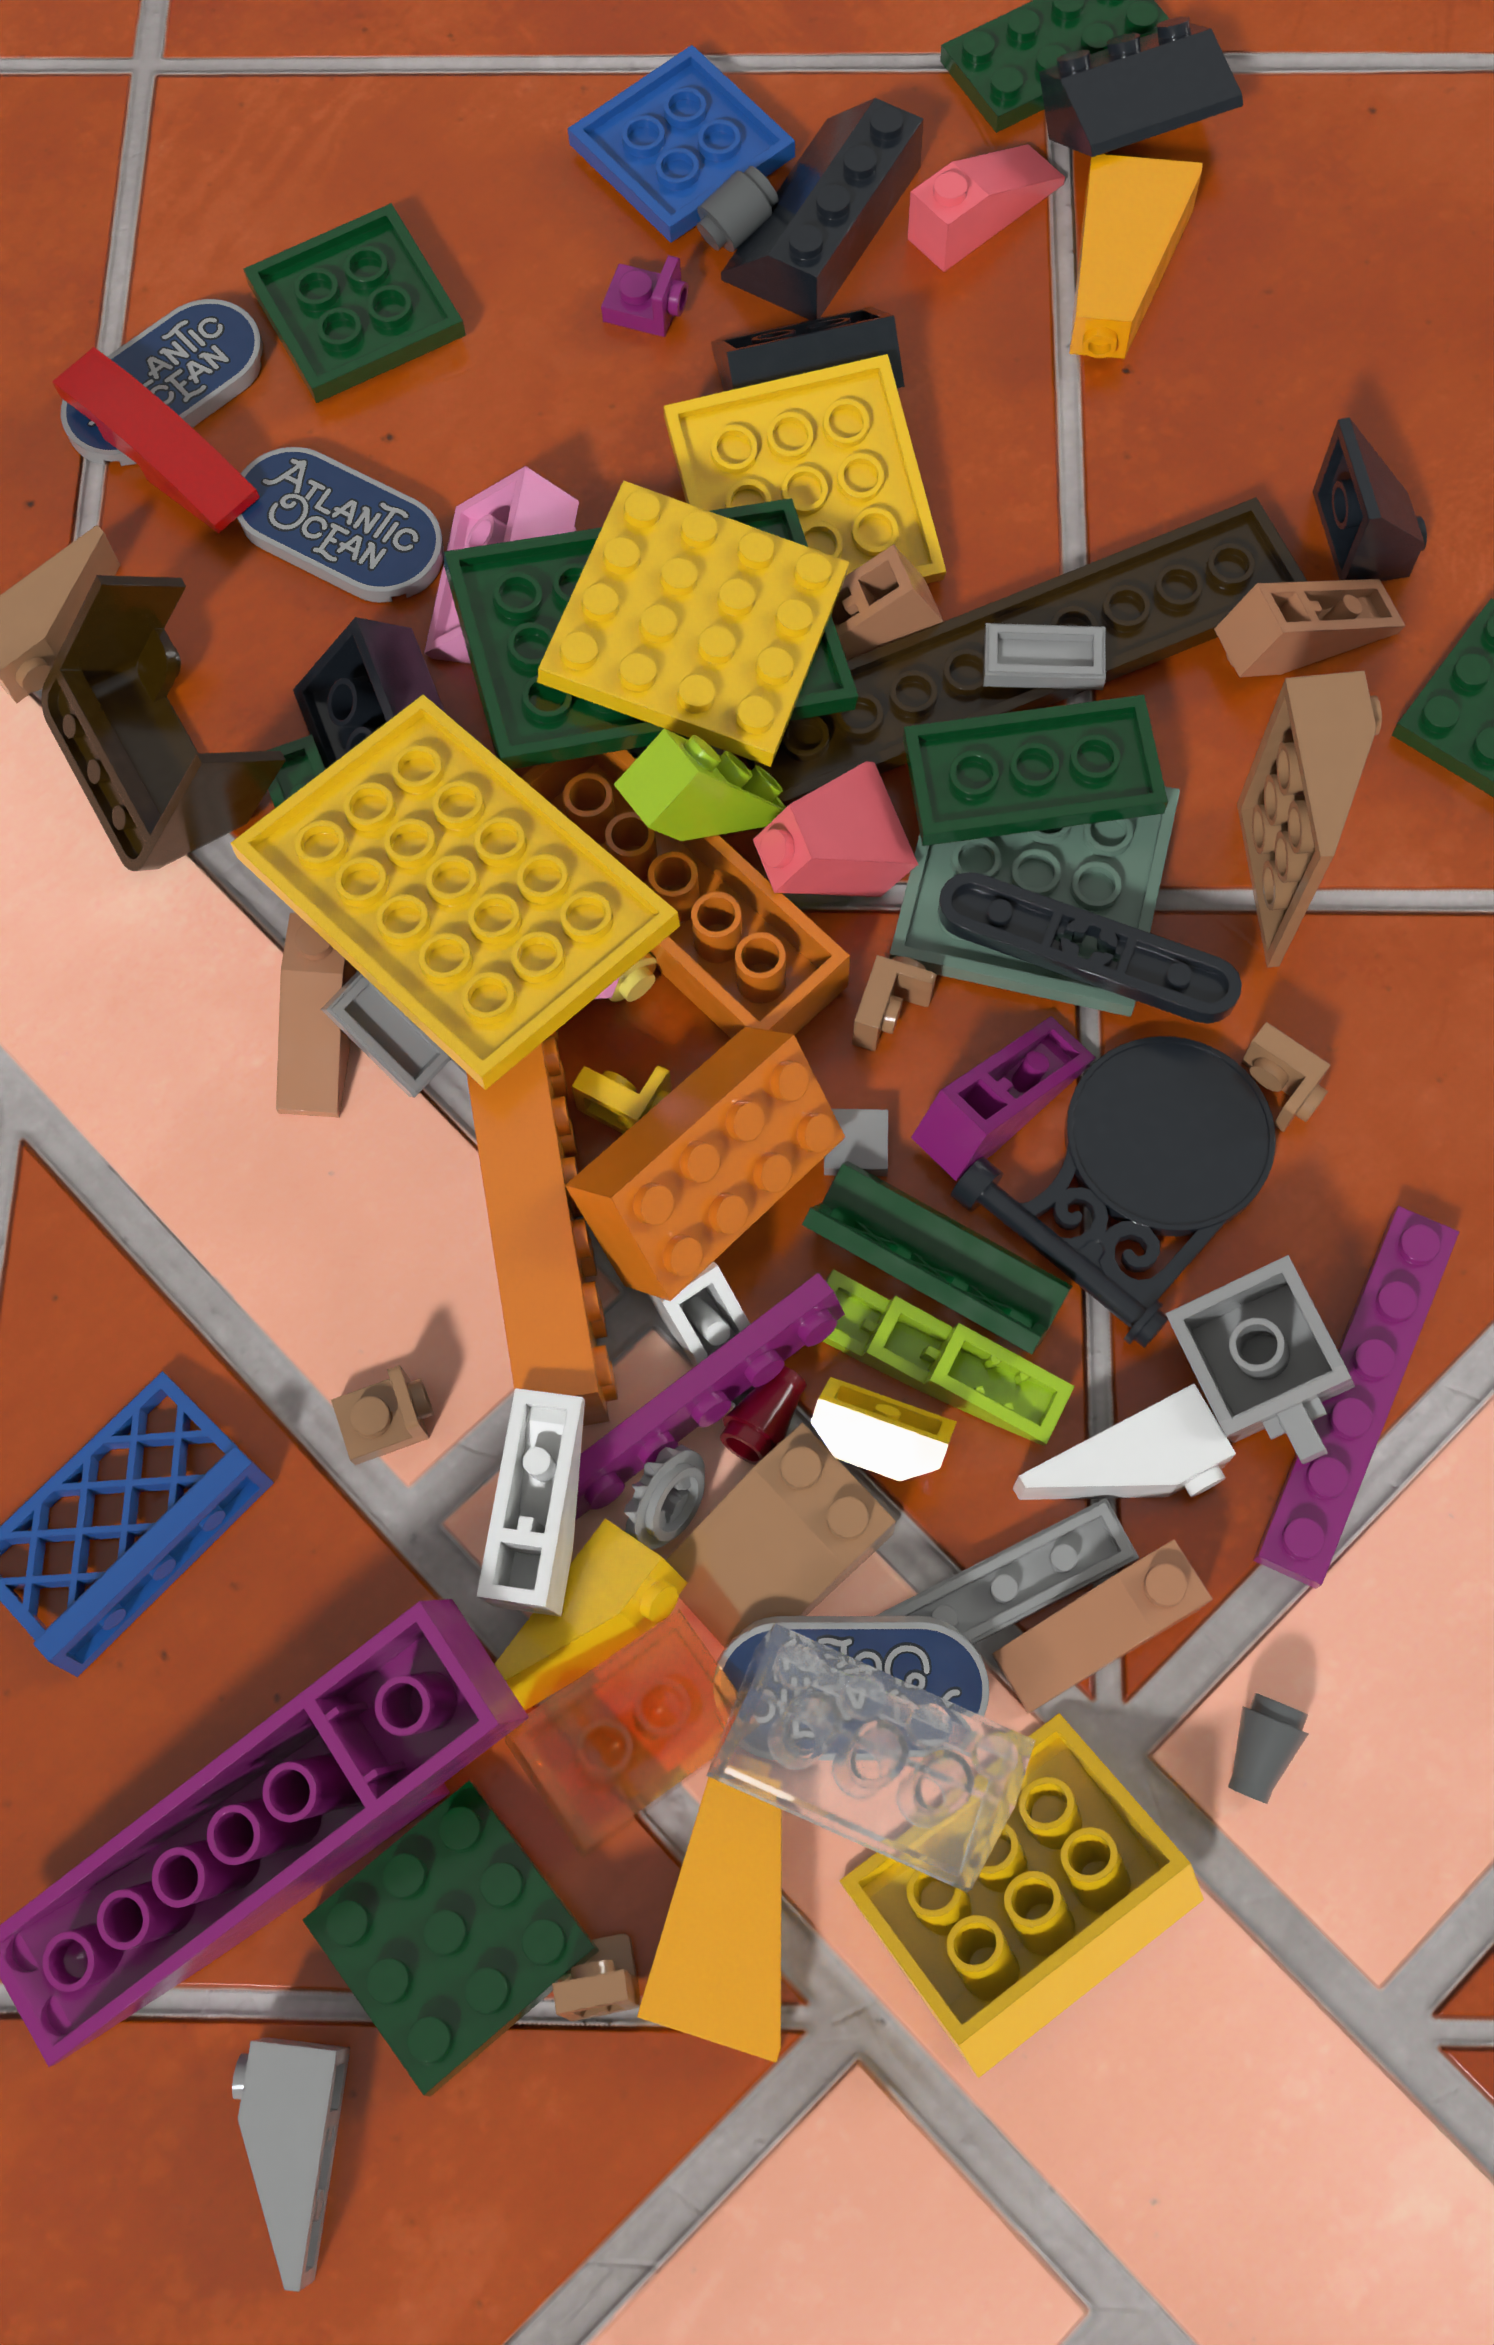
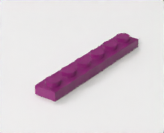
M1400 1206L1391 1214L1337 1349L1355 1387L1321 1402L1327 1414L1312 1422L1328 1454L1304 1465L1301 1463L1297 1453L1295 1454L1253 1561L1315 1589L1323 1584L1459 1231Z
M819 1273L815 1274L581 1453L575 1521L590 1509H600L612 1503L623 1492L625 1488L624 1483L644 1469V1465L647 1462L655 1463L661 1450L665 1447L675 1449L678 1447V1442L697 1427H708L719 1421L729 1411L732 1405L731 1401L751 1386L759 1387L771 1381L783 1369L784 1361L804 1345L810 1347L822 1342L834 1331L837 1326V1320L845 1315L834 1291Z

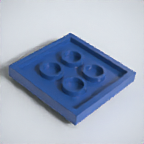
M693 45L567 128L570 146L670 243L697 225L701 220L697 207L735 171L744 172L749 166H754L767 177L795 157V140Z

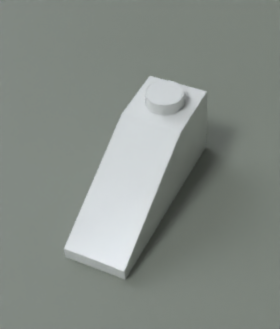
M1192 1384L1019 1475L1013 1490L1019 1500L1169 1497L1186 1488L1190 1497H1194L1226 1478L1221 1468L1227 1465L1236 1455V1452L1196 1385Z
M515 1388L476 1596L494 1607L560 1617L562 1615L574 1543L585 1399L583 1397Z

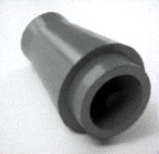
M1255 1692L1250 1707L1242 1706L1233 1773L1228 1788L1268 1804L1273 1789L1309 1735V1733L1303 1731L1308 1714Z

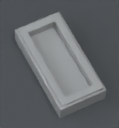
M986 623L983 686L1103 690L1106 679L1105 627Z
M359 971L321 1009L409 1097L415 1098L452 1059Z

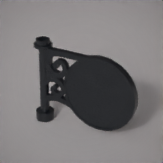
M1173 1036L1147 1037L1122 1044L1100 1057L1086 1071L1074 1091L1065 1118L1064 1138L1066 1151L1062 1168L1049 1187L1029 1202L1019 1203L997 1184L1001 1180L1003 1172L984 1157L979 1158L964 1173L951 1192V1197L969 1212H973L980 1205L985 1207L1131 1328L1124 1337L1128 1344L1133 1343L1135 1340L1143 1348L1153 1340L1168 1321L1167 1316L1160 1311L1163 1304L1158 1299L1223 1225L1233 1220L1251 1204L1268 1178L1274 1160L1276 1145L1275 1126L1270 1107L1263 1092L1248 1072L1232 1058L1209 1045ZM1075 1175L1081 1187L1068 1189ZM1076 1204L1082 1205L1090 1211L1092 1224L1080 1236L1062 1238L1039 1220L1038 1217L1053 1208V1217L1057 1225L1065 1230H1074L1080 1225L1083 1216L1080 1211L1068 1212V1208ZM1108 1215L1119 1221V1223L1106 1231ZM1156 1235L1175 1237L1193 1235L1165 1268L1150 1279L1137 1280L1127 1276L1121 1271L1115 1260L1116 1245L1128 1239L1140 1244L1144 1250V1255L1137 1256L1131 1249H1126L1121 1255V1263L1127 1270L1133 1273L1145 1272L1153 1267L1160 1254V1241Z

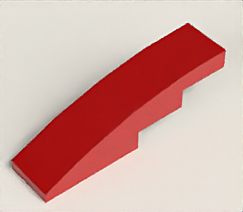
M92 347L52 381L64 401L97 425L104 440L140 466L147 481L218 534L260 498L257 490L188 423L131 374L95 347Z

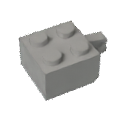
M1289 1255L1166 1313L1222 1430L1232 1443L1266 1429L1271 1440L1286 1433L1303 1465L1328 1454L1312 1421L1327 1414L1321 1402L1354 1388L1355 1385Z

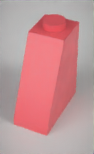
M865 761L789 804L753 839L774 893L881 897L918 865L875 762Z

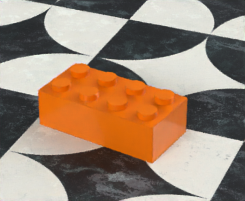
M745 1026L565 1186L623 1285L671 1301L845 1138V1135L795 1035Z

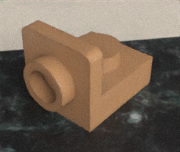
M877 955L854 1021L852 1045L875 1052L882 1031L893 1034L903 1000L929 1007L937 975L932 971L926 970L923 964L914 959L902 956L889 959Z
M1266 1022L1252 1040L1241 1063L1250 1069L1252 1077L1265 1088L1275 1092L1282 1090L1291 1096L1274 1122V1126L1284 1132L1295 1116L1307 1122L1325 1098L1328 1091L1319 1084L1329 1069L1330 1064Z
M400 1365L387 1369L390 1379L331 1400L349 1459L354 1465L429 1439L423 1419L434 1414L427 1391L421 1378L410 1381V1378Z
M618 1934L593 1939L592 1941L599 1951L586 1963L572 1967L571 1976L565 1981L552 1983L557 2015L570 2021H577L640 2008L641 1998L633 1945L628 1935Z

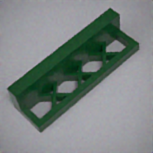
M849 1161L842 1163L823 1202L811 1207L802 1223L806 1228L1030 1354H1033L1043 1341L1073 1287L1069 1283Z

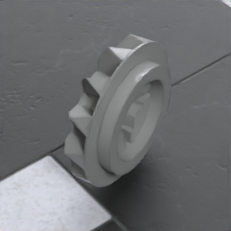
M682 1444L675 1449L665 1447L659 1452L655 1463L647 1462L644 1465V1475L639 1482L632 1484L635 1492L633 1498L625 1505L624 1513L629 1517L626 1522L625 1532L653 1550L666 1545L687 1528L698 1511L704 1494L705 1464L699 1453Z

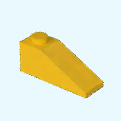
M605 1518L570 1564L561 1617L533 1613L494 1664L526 1711L647 1639L656 1625L672 1613L677 1604L679 1594L688 1583L662 1556Z

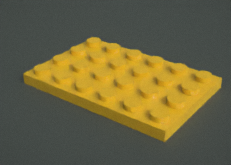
M421 695L230 843L236 857L485 1090L680 927L678 912L425 695Z

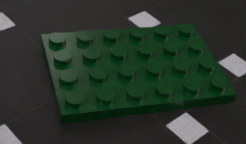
M792 498L710 511L808 547ZM602 527L444 551V568L496 757L511 770L649 746L664 729L537 683L540 663ZM832 616L829 618L789 721L855 710L859 696ZM675 733L685 739H689V737Z

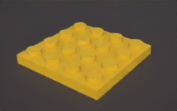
M888 354L664 405V419L686 503L712 511L792 498L808 547L850 562L847 575L894 544L924 577L927 584L944 580L946 568Z
M623 481L540 663L537 683L689 738L692 735H696L711 746L727 750L733 754L771 767L846 578L850 562Z

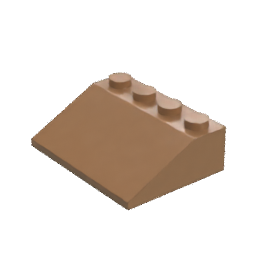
M1365 670L1285 678L1237 802L1267 967H1278L1335 854L1373 738L1381 730L1382 711L1380 701L1376 695L1370 696Z

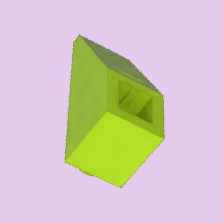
M665 728L614 783V786L649 829L679 841L766 827L786 808L778 798L779 794L783 791L782 787L760 766L756 765L752 770H749L731 752L725 750L721 755H718L700 737L692 735L687 740Z

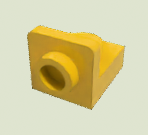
M659 1065L653 1071L640 1094L636 1093L635 1086L623 1076L608 1070L600 1074L586 1066L583 1067L571 1086L577 1110L622 1134L672 1091L670 1071Z

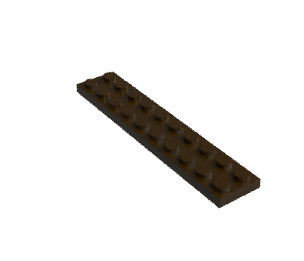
M1255 497L847 660L859 696L855 710L789 721L771 767L747 758L746 760L751 770L756 765L760 766L779 783L783 791L779 794L778 798L787 807L789 804L865 761L875 762L880 774L906 764L907 759L903 742L905 726L1039 709L1087 690L983 686L986 623L1105 627L1106 683L1217 638L1218 636L1214 628L1257 583L1308 581L1259 500Z

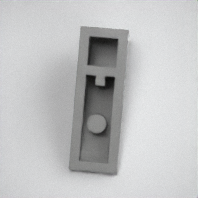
M262 2038L250 2042L249 2053L240 2054L233 2076L232 2096L233 2099L241 2100L238 2122L284 2290L299 2292L315 2281L350 2047Z

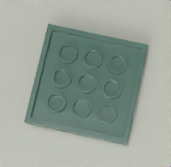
M1165 786L1168 804L1164 814L922 846L921 836L919 835L915 851L918 865L910 871L889 959L896 956L908 957L920 962L925 966L926 970L932 971L937 975L1131 1017L1135 1006V1000L951 934L940 922L938 914L940 893L945 883L955 875L966 872L980 873L1150 933L1180 789ZM1086 936L1082 943H1076L1079 946L1078 956L1090 959L1093 952H1100L1096 949L1098 939Z

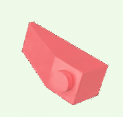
M1029 144L953 161L910 192L908 240L945 272L1063 186L1065 176Z

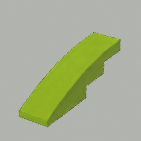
M834 1269L830 1272L826 1282L834 1291L845 1315L837 1320L836 1328L823 1340L824 1343L981 1420L1042 1446L1048 1443L1075 1387L1074 1385L961 1323L952 1327L897 1296L889 1300Z

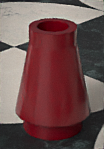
M784 1366L780 1373L771 1381L762 1386L755 1387L723 1418L725 1429L720 1435V1440L724 1446L734 1455L750 1464L756 1465L785 1439L799 1398L807 1387L804 1379L792 1369Z

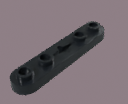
M966 872L957 874L949 879L941 889L938 906L940 922L948 932L958 938L1194 1022L1205 1024L1220 1022L1231 1014L1241 995L1242 983L1236 969L1222 958L980 873ZM1086 936L1098 939L1096 949L1100 952H1093L1090 959L1078 956L1079 946L1076 943H1082Z

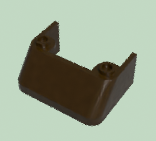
M97 575L44 682L41 695L42 711L48 727L122 864L130 871L157 870L246 825L286 759L281 751L198 753L167 698L175 679L179 675L181 660L178 650L173 646L164 628L186 588L182 578Z

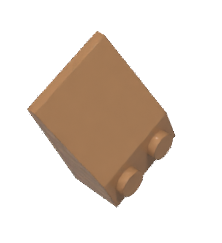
M802 1422L742 1478L673 1551L666 1561L688 1583L679 1594V1598L725 1648L734 1637L740 1634L741 1630L757 1620L776 1616H807L893 1535L896 1521Z

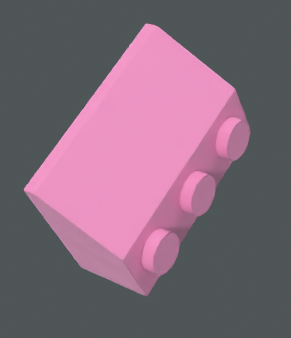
M525 466L456 506L447 551L576 531L574 525L579 501ZM443 565L424 654L437 660L470 663Z

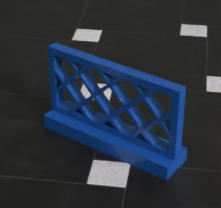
M162 1371L0 1526V1556L12 1545L30 1544L26 1577L3 1578L0 1575V1601L35 1640L34 1646L50 1663L78 1677L274 1482ZM169 1396L178 1405L175 1432L146 1434L148 1414L164 1398ZM191 1420L201 1430L190 1431ZM215 1443L225 1453L205 1474L186 1476L188 1444ZM174 1445L171 1477L141 1478L144 1447ZM129 1449L126 1480L97 1481L99 1461L110 1450ZM169 1490L167 1512L155 1523L136 1524L140 1492ZM124 1493L121 1525L92 1527L95 1495ZM80 1496L76 1528L48 1529L50 1508L62 1497ZM120 1538L118 1559L105 1572L87 1573L90 1540ZM75 1541L71 1574L42 1575L46 1543ZM91 1585V1586L85 1591V1586ZM69 1587L67 1609L47 1628L37 1617L40 1588ZM24 1589L23 1600L14 1590Z

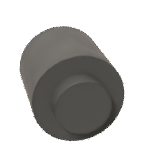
M749 166L744 172L737 170L697 207L701 219L697 223V228L713 249L719 251L724 247L726 250L734 252L772 215L771 208L778 203V195L768 179L754 166Z

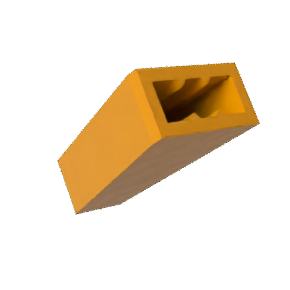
M1106 154L1091 157L1085 193L1069 354L1087 355L1093 358L1125 359L1193 212L1203 163Z
M733 1751L729 1763L715 1758L713 1760L637 2017L776 2063L781 2048L782 1779L769 1776L772 1767L771 1762Z

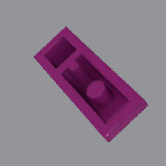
M1050 1016L941 1089L911 1138L957 1181L979 1158L984 1157L987 1159L1000 1149L1093 1063L1096 1057Z

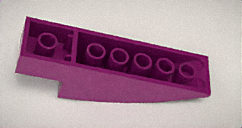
M453 1599L426 1600L416 1603L0 1925V1979L48 2067L67 2058L219 1958L382 1844L450 1794L444 1784L445 1781L529 1718Z

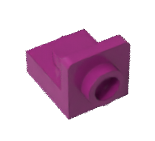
M668 255L661 274L619 263L601 306L603 322L665 337L673 316L680 317L687 301L688 283L681 281L680 258Z

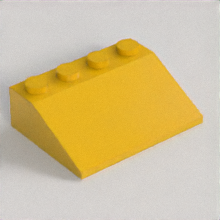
M1060 1713L839 1880L978 2078L1204 1900L1190 1861Z

